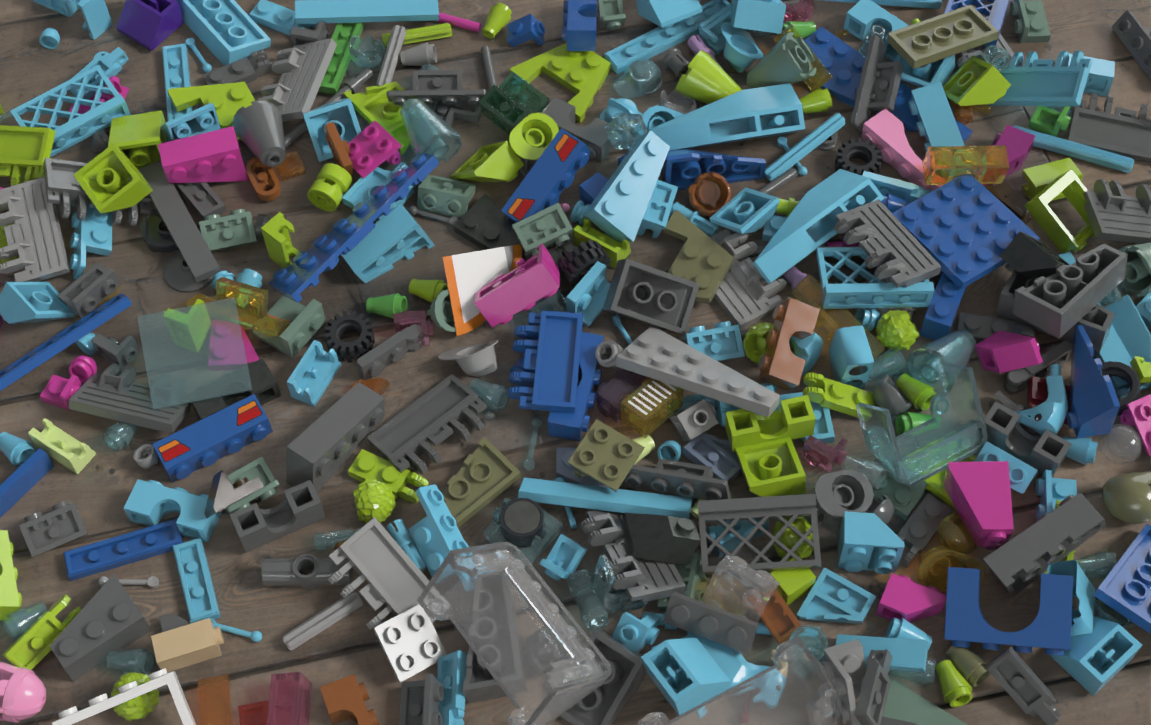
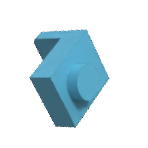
M560 534L547 559H542L539 564L546 568L545 574L557 581H560L561 578L571 579L587 548L564 534Z
M625 612L622 614L612 637L637 653L647 644L652 645L660 632L657 626L661 617L650 612L640 620Z

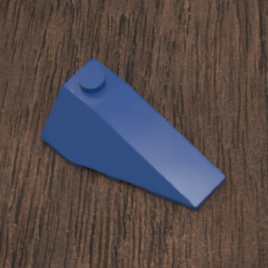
M687 149L670 150L661 169V176L663 182L677 186V190L688 189L695 182L698 175L708 172L720 174L727 183L764 179L766 161L760 158Z
M1078 325L1072 340L1069 412L1066 415L1068 427L1074 430L1076 439L1109 434L1120 408L1109 375L1102 376L1101 369L1103 364L1100 358H1093V345L1083 325Z

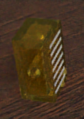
M652 378L645 379L637 390L623 398L621 402V421L646 438L683 407V389Z

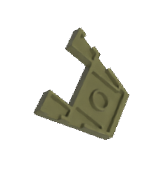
M675 210L666 224L665 233L686 242L668 273L700 284L694 302L710 304L734 262L733 256L679 211Z

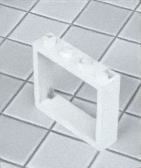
M166 668L148 675L150 681L138 686L136 681L119 687L120 694L108 699L105 693L88 700L90 705L88 708L78 711L77 707L74 706L58 713L60 719L52 722V725H72L166 684L169 687L183 725H196L175 671L167 673Z

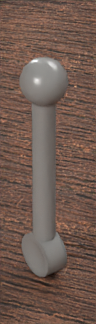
M105 576L100 577L98 585L102 587L108 581V578ZM151 576L148 579H118L122 585H148L151 589L159 586V580L156 576Z

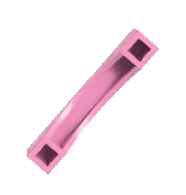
M886 108L864 123L861 135L862 141L865 143L866 139L871 141L870 145L875 143L877 149H880L882 152L883 161L893 166L903 178L930 191H934L953 180L937 173L924 164L910 147L904 132L903 123Z

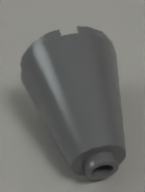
M253 101L251 102L252 105L246 108L243 106L234 115L232 126L236 136L265 166H278L286 157L282 115L273 103Z

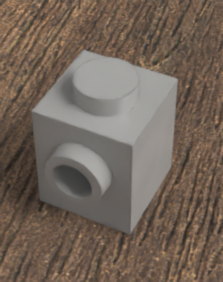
M705 399L694 402L670 417L683 441L691 440L718 424L715 418L717 413L711 403L706 402Z

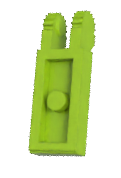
M809 372L804 374L803 383L808 387L804 388L803 396L808 395L810 401L818 403L822 407L867 421L874 416V397L872 392L824 378L819 373Z
M364 449L360 451L348 470L350 477L364 482L366 479H376L379 482L385 483V485L391 487L392 493L396 498L400 497L412 503H417L419 498L414 490L405 485L409 483L420 488L429 484L428 480L417 473L410 472L408 469L401 473L388 460Z
M65 594L51 606L49 611L46 610L2 655L14 666L32 670L52 650L50 645L82 609L80 607L73 609L62 623L55 618L71 600Z

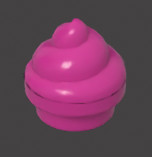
M77 356L70 363V376H78L81 383L86 382L92 375L94 376L97 373L96 362L91 357Z

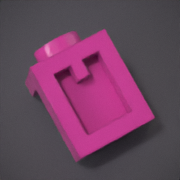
M52 375L40 398L45 403L72 411L69 409V399L78 391L82 383L79 377L72 375L70 379Z

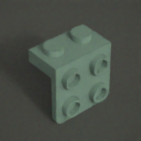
M282 296L255 325L253 333L259 339L289 357L294 358L326 322L322 303L312 299L307 306H304L299 302L296 303Z

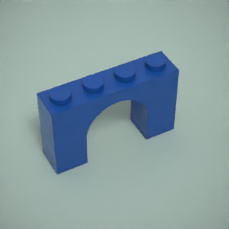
M948 567L944 639L952 640V645L956 647L970 648V642L983 643L982 649L1001 650L1002 644L1013 645L1015 652L1032 653V647L1045 648V654L1064 656V650H1071L1074 577L1069 575L1041 574L1040 607L1035 620L1023 630L1002 632L993 628L985 620L981 612V570Z

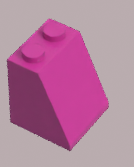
M1008 461L948 462L943 486L976 546H984L986 550H997L1009 541L1014 530Z

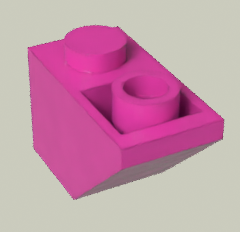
M999 330L975 345L980 362L985 370L1004 373L1038 365L1043 362L1039 352V344L1034 337Z
M891 573L875 615L890 621L894 617L899 620L904 618L908 622L913 623L941 613L947 600V595L942 594L937 588L917 584L905 575Z

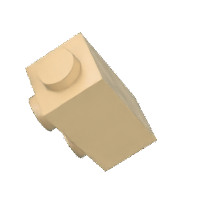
M210 618L151 636L156 662L161 670L166 668L167 673L222 656L220 645L224 644L220 626L214 627Z

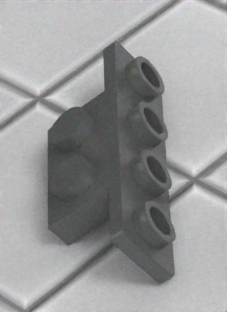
M1126 10L1112 25V29L1151 80V28L1143 27L1133 13Z
M871 35L870 43L867 46L865 64L861 70L860 85L856 91L855 106L851 113V124L860 133H862L864 123L870 119L871 112L882 111L885 108L888 111L894 110L904 67L899 61L883 63L886 44L877 35Z
M413 70V90L387 91V98L389 102L400 106L407 105L408 102L431 105L432 102L442 101L446 105L457 104V101H467L468 104H481L482 101H487V92L485 89L463 90L462 70Z
M659 458L655 468L633 465L623 481L624 486L633 489L638 488L658 493L674 494L686 498L691 497L703 500L731 499L728 482L712 478L714 474L710 466Z

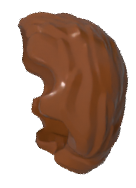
M715 172L698 175L695 182L688 188L690 204L695 211L700 212L702 217H712L732 199L730 185L724 177Z

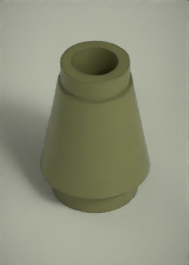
M952 645L946 652V656L952 661L954 667L973 687L980 686L990 676L991 673L986 668L988 662L967 648Z

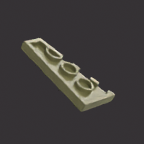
M484 436L478 443L477 449L473 454H469L463 462L462 468L456 475L450 478L447 482V487L442 492L444 501L451 515L455 518L458 528L521 478V472ZM426 512L421 515L416 523L427 516Z

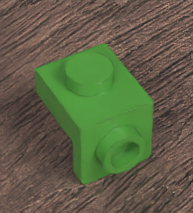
M1038 106L1028 127L1057 137L1060 130L1065 131L1070 123L1071 117L1068 116L1070 107L1065 106L1060 113L1045 106Z

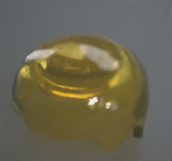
M953 512L940 520L937 528L938 539L941 546L950 554L961 557L970 554L976 549V544L957 512Z

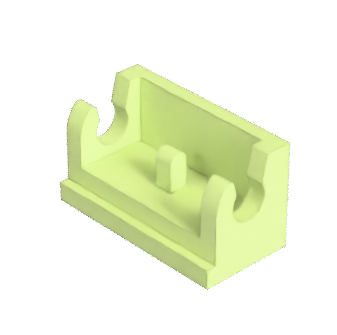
M48 419L42 420L45 425L42 432L35 428L28 432L38 449L41 448L47 455L76 474H79L96 455V452L87 444L73 438L53 425Z

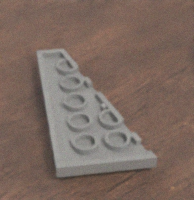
M652 325L616 356V367L769 417L779 406V394Z

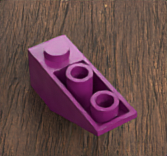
M1007 124L1003 133L998 132L992 143L994 149L993 151L988 149L982 162L985 165L983 168L978 167L974 178L983 186L986 184L991 186L1000 179H1004L1021 169L1030 153L1035 135Z

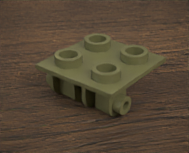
M596 419L567 463L574 467L573 473L578 478L582 479L584 476H590L617 492L645 447Z

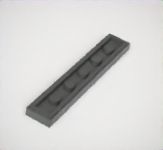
M157 161L138 169L153 189L148 195L196 283L221 272L219 265L173 183H168L162 163Z

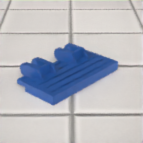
M541 310V313L529 312L528 325L515 327L514 334L516 337L531 340H515L513 342V350L517 353H525L523 371L527 372L510 373L509 382L521 386H534V388L513 386L508 388V397L520 400L519 409L575 413L583 326L582 313Z

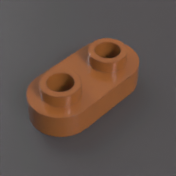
M257 157L248 161L245 170L257 197L263 201H272L278 198L281 194V186L273 168L265 166Z

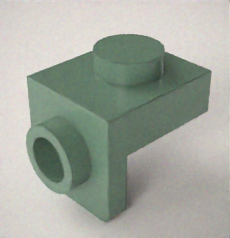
M597 0L601 28L607 27L608 30L621 28V25H624L626 21L622 0Z

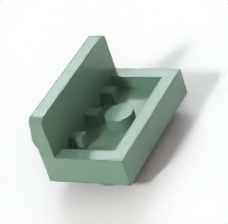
M263 457L227 475L231 484L245 477L249 481L259 477L264 487L230 505L225 510L230 514L250 506V502L260 497L261 501H264L277 493L274 488L280 484L278 480H275Z

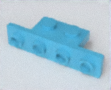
M85 199L87 207L85 220L77 219L76 205L71 204L72 207H75V212L71 218V227L74 228V233L71 237L70 248H74V254H72L70 259V269H73V279L76 280L82 275L86 267V252L109 256L112 251L111 212L101 214L97 208L89 207L87 199Z
M436 485L418 488L415 492L427 516L408 530L432 579H441L452 570H455L465 592L475 591L477 574L482 572L477 567L470 553L469 546L464 541L457 527L456 520L451 515L444 501L443 494Z

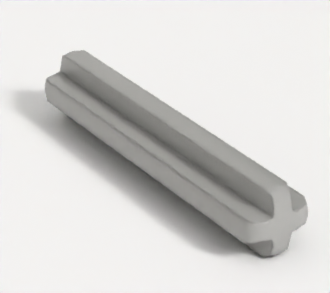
M393 26L376 86H382L392 81L406 34V29L403 26Z
M352 591L345 598L339 599L283 635L284 644L289 650H294L363 605L361 597L356 591Z

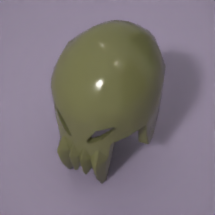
M1151 471L1111 477L1102 488V499L1108 512L1127 524H1142L1151 520V488L1148 486L1151 484Z

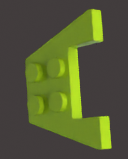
M567 43L520 63L509 70L510 76L522 79L524 86L530 84L544 72L577 94L568 103L575 106L576 121L581 123L585 118L587 109L593 103L596 92L600 90L611 70V63L593 51H567Z
M245 82L171 88L167 90L168 96L177 112L200 103L202 106L213 103L221 129L232 127L233 118L237 111L243 106L246 108L252 105L251 102L255 101Z

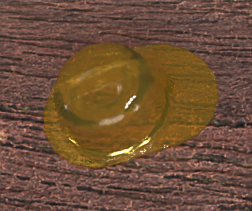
M935 546L928 549L924 554L919 553L918 559L920 564L917 577L922 586H931L940 590L941 593L947 594L948 567L981 570V584L983 583L985 572L983 565L977 558L953 551L945 546Z

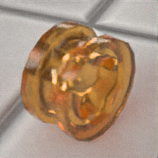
M956 104L955 119L960 123L963 121L967 124L971 123L973 119V105L960 106Z

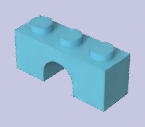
M860 0L847 12L843 29L861 41L871 34L883 36L885 38L884 43L886 44L885 56L894 62L899 53L887 42L888 33L909 25L881 8L875 2Z
M137 479L123 508L130 521L146 526L158 524L160 519L167 513L179 512L180 516L176 524L182 536L192 539L201 538L203 542L207 543L222 514L220 511L206 518L204 512L209 495L201 494L197 496L190 494L187 490L180 487L172 489L163 486L155 480L147 482Z

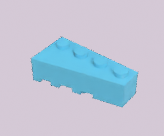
M651 130L640 136L586 210L584 216L621 244L623 239L628 240L630 243L634 242L670 146Z

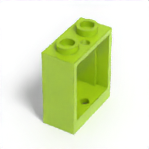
M1072 169L1057 176L1024 205L1062 254L1071 250L1074 253L1081 250L1087 245L1086 239L1089 236L1090 238L1095 236L1084 208L1087 202L1083 193L1088 190ZM1060 192L1064 194L1086 222V225L1074 236L1069 233L1048 206V203Z

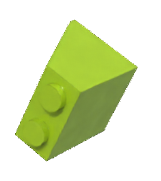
M155 111L112 118L108 147L113 143L116 144L137 169L157 161L162 163L158 144L166 142L161 125L166 123L163 112Z

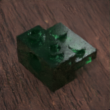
M512 71L499 86L494 84L478 103L483 115L510 135L511 131L525 117L532 113H541L550 103V100L546 95Z

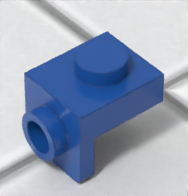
M532 14L507 24V43L512 48L530 39H533L539 46L544 44L545 27Z

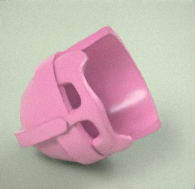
M0 662V713H2L0 721L19 723L21 720L35 716L41 711L46 701L44 683L30 669L19 668Z

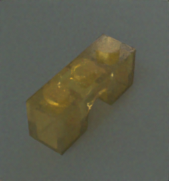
M1006 145L928 147L922 162L925 185H945L955 177L963 174H974L981 184H1002L1010 168Z

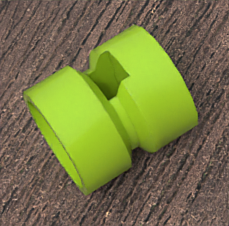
M327 163L320 170L316 178L317 180L313 182L307 193V197L319 209L333 212L337 209L343 195L348 190L352 177L341 166Z

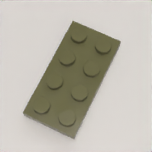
M968 5L890 32L887 36V42L915 69L997 40L999 31L972 5Z

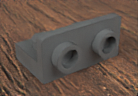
M68 500L53 505L52 512L42 515L41 511L24 518L25 523L19 525L32 557L88 535L77 503L70 504Z

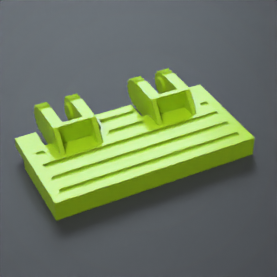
M0 125V177H11V186L44 177L43 163L45 158H50L56 131L51 128Z

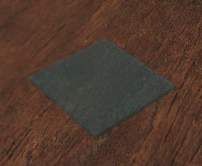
M235 297L137 316L154 410L252 390Z

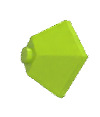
M972 55L943 85V89L947 99L960 106L994 104L1006 94V90L1011 84L993 65Z
M508 141L481 146L449 177L458 181L510 182L518 176V170L524 164L511 149Z
M114 143L74 174L76 180L101 214L132 207L153 191L140 171Z
M791 437L736 448V454L750 492L761 497L806 494V475Z

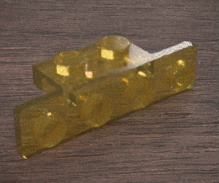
M808 274L792 290V294L800 302L820 309L816 326L819 328L823 325L829 331L826 336L831 341L837 329L862 325L847 309H822L821 299L823 294L821 284L812 275ZM864 327L871 353L875 360L885 350V346Z
M225 277L216 280V298L197 294L185 302V308L191 310L197 299L203 300L209 316L217 318L222 322L240 325L244 329L262 332L271 337L279 336L290 325L288 320L268 315L267 290Z

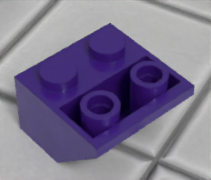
M126 0L116 28L117 31L153 51L184 23L179 3L175 0Z

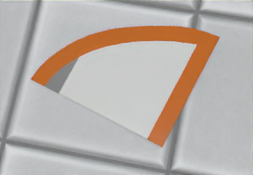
M521 244L442 257L457 336L474 330L486 321V318L474 303L475 293L501 273L506 275L518 268L516 262L522 258Z

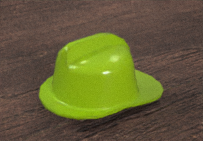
M532 113L525 117L511 131L509 135L511 149L523 159L538 160L559 132L556 122L548 115Z

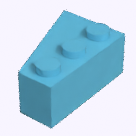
M401 203L392 208V211L387 216L374 224L376 227L346 255H342L354 273L364 283L393 269L392 264L405 257L409 260L415 257L413 252L426 246L430 249L435 246Z

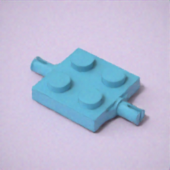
M400 162L393 171L377 167L364 179L360 177L342 197L343 204L353 209L359 203L367 202L373 197L372 193L375 189L382 185L386 186L392 181L391 177L397 171L405 170L408 166ZM412 185L408 187L410 190L408 195L403 200L393 202L390 205V209L395 208L400 203L403 205L414 193ZM384 215L378 217L375 222H378Z

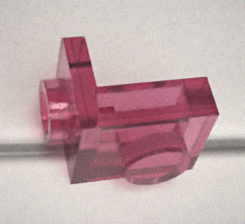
M800 0L795 7L785 3L786 10L783 24L786 21H809L815 11V7H813L814 0Z
M425 310L403 311L393 314L396 333L410 327V325L422 326L424 345H430L429 336L434 335L432 319L427 320Z
M810 435L804 443L802 457L811 465L819 466L831 473L836 464L841 466L848 455V451L845 450L848 440L842 437L834 449Z

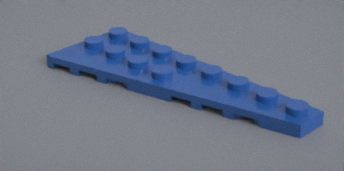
M821 26L804 40L814 57L811 65L812 69L816 67V73L811 78L802 81L813 85L814 90L827 88L829 93L837 97V100L854 107L856 91L861 80V70L865 64L866 57ZM900 81L894 110L889 112L905 125L906 130L910 132L918 131L916 122H919L918 117L911 114L908 101L912 100L911 91L913 89ZM955 119L962 140L965 143L971 137L972 130Z
M427 153L415 156L411 160L409 167L405 170L397 171L391 177V182L386 186L382 185L375 189L372 193L373 197L367 202H361L356 205L349 217L338 220L333 225L332 231L315 239L313 242L314 246L308 251H302L297 254L290 266L278 270L273 275L274 279L269 282L271 287L276 292L296 303L301 301L303 298L299 294L310 286L315 287L320 282L318 280L319 275L322 272L332 270L339 262L338 256L341 253L346 255L376 227L373 222L382 215L387 216L392 211L390 205L393 202L403 200L410 191L408 187L411 184L413 186L417 185L439 164L436 157Z

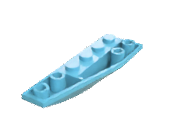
M787 83L741 90L650 130L670 146V151L797 133L805 129L802 104L792 85Z
M839 169L802 197L752 264L768 284L772 283L838 234L834 230V226L837 223L835 220L836 215L878 199L882 201L884 199L883 195L868 177Z

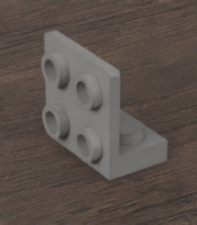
M856 639L825 648V662H822L824 676L829 682V687L825 689L827 699L831 706H836L841 721H846L848 725H858V720L855 717V700L859 699L861 680L866 673L863 645Z

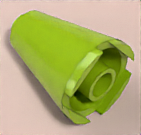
M700 50L688 65L689 69L685 75L682 74L675 89L679 94L705 104H711L742 90L717 62L703 50Z

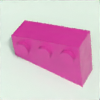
M233 126L158 144L162 166L168 183L249 181Z
M543 243L536 247L538 253L525 262L521 258L516 262L518 268L506 275L501 273L475 293L474 303L492 328L498 324L504 325L508 323L514 314L521 310L525 312L531 309L537 300L542 297L549 298L558 291L560 287V268Z

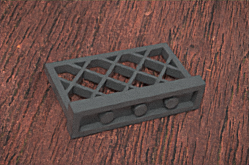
M816 494L698 501L703 574L821 567ZM811 516V527L804 535L791 525L797 517ZM791 517L789 521L785 520L784 518ZM771 518H776L784 524L775 536L762 527ZM755 519H762L759 523L755 521ZM739 520H747L755 526L746 538H743L733 529ZM725 521H732V522L730 523V525H728ZM718 522L725 530L714 540L706 533L705 523ZM787 529H790L800 538L791 550L778 540ZM758 530L771 540L761 552L748 542ZM729 532L741 541L732 553H729L719 544ZM811 533L813 542L807 538ZM706 539L712 543L708 549ZM805 542L814 549V560H801L794 552ZM774 543L787 553L780 562H772L764 555ZM745 545L757 555L750 564H742L735 558ZM715 547L728 557L721 565L708 566V555ZM791 557V558H793L795 561H787V560ZM760 559H762V560H763L764 562H766V563H757V562H758ZM732 560L735 564L728 565V563Z

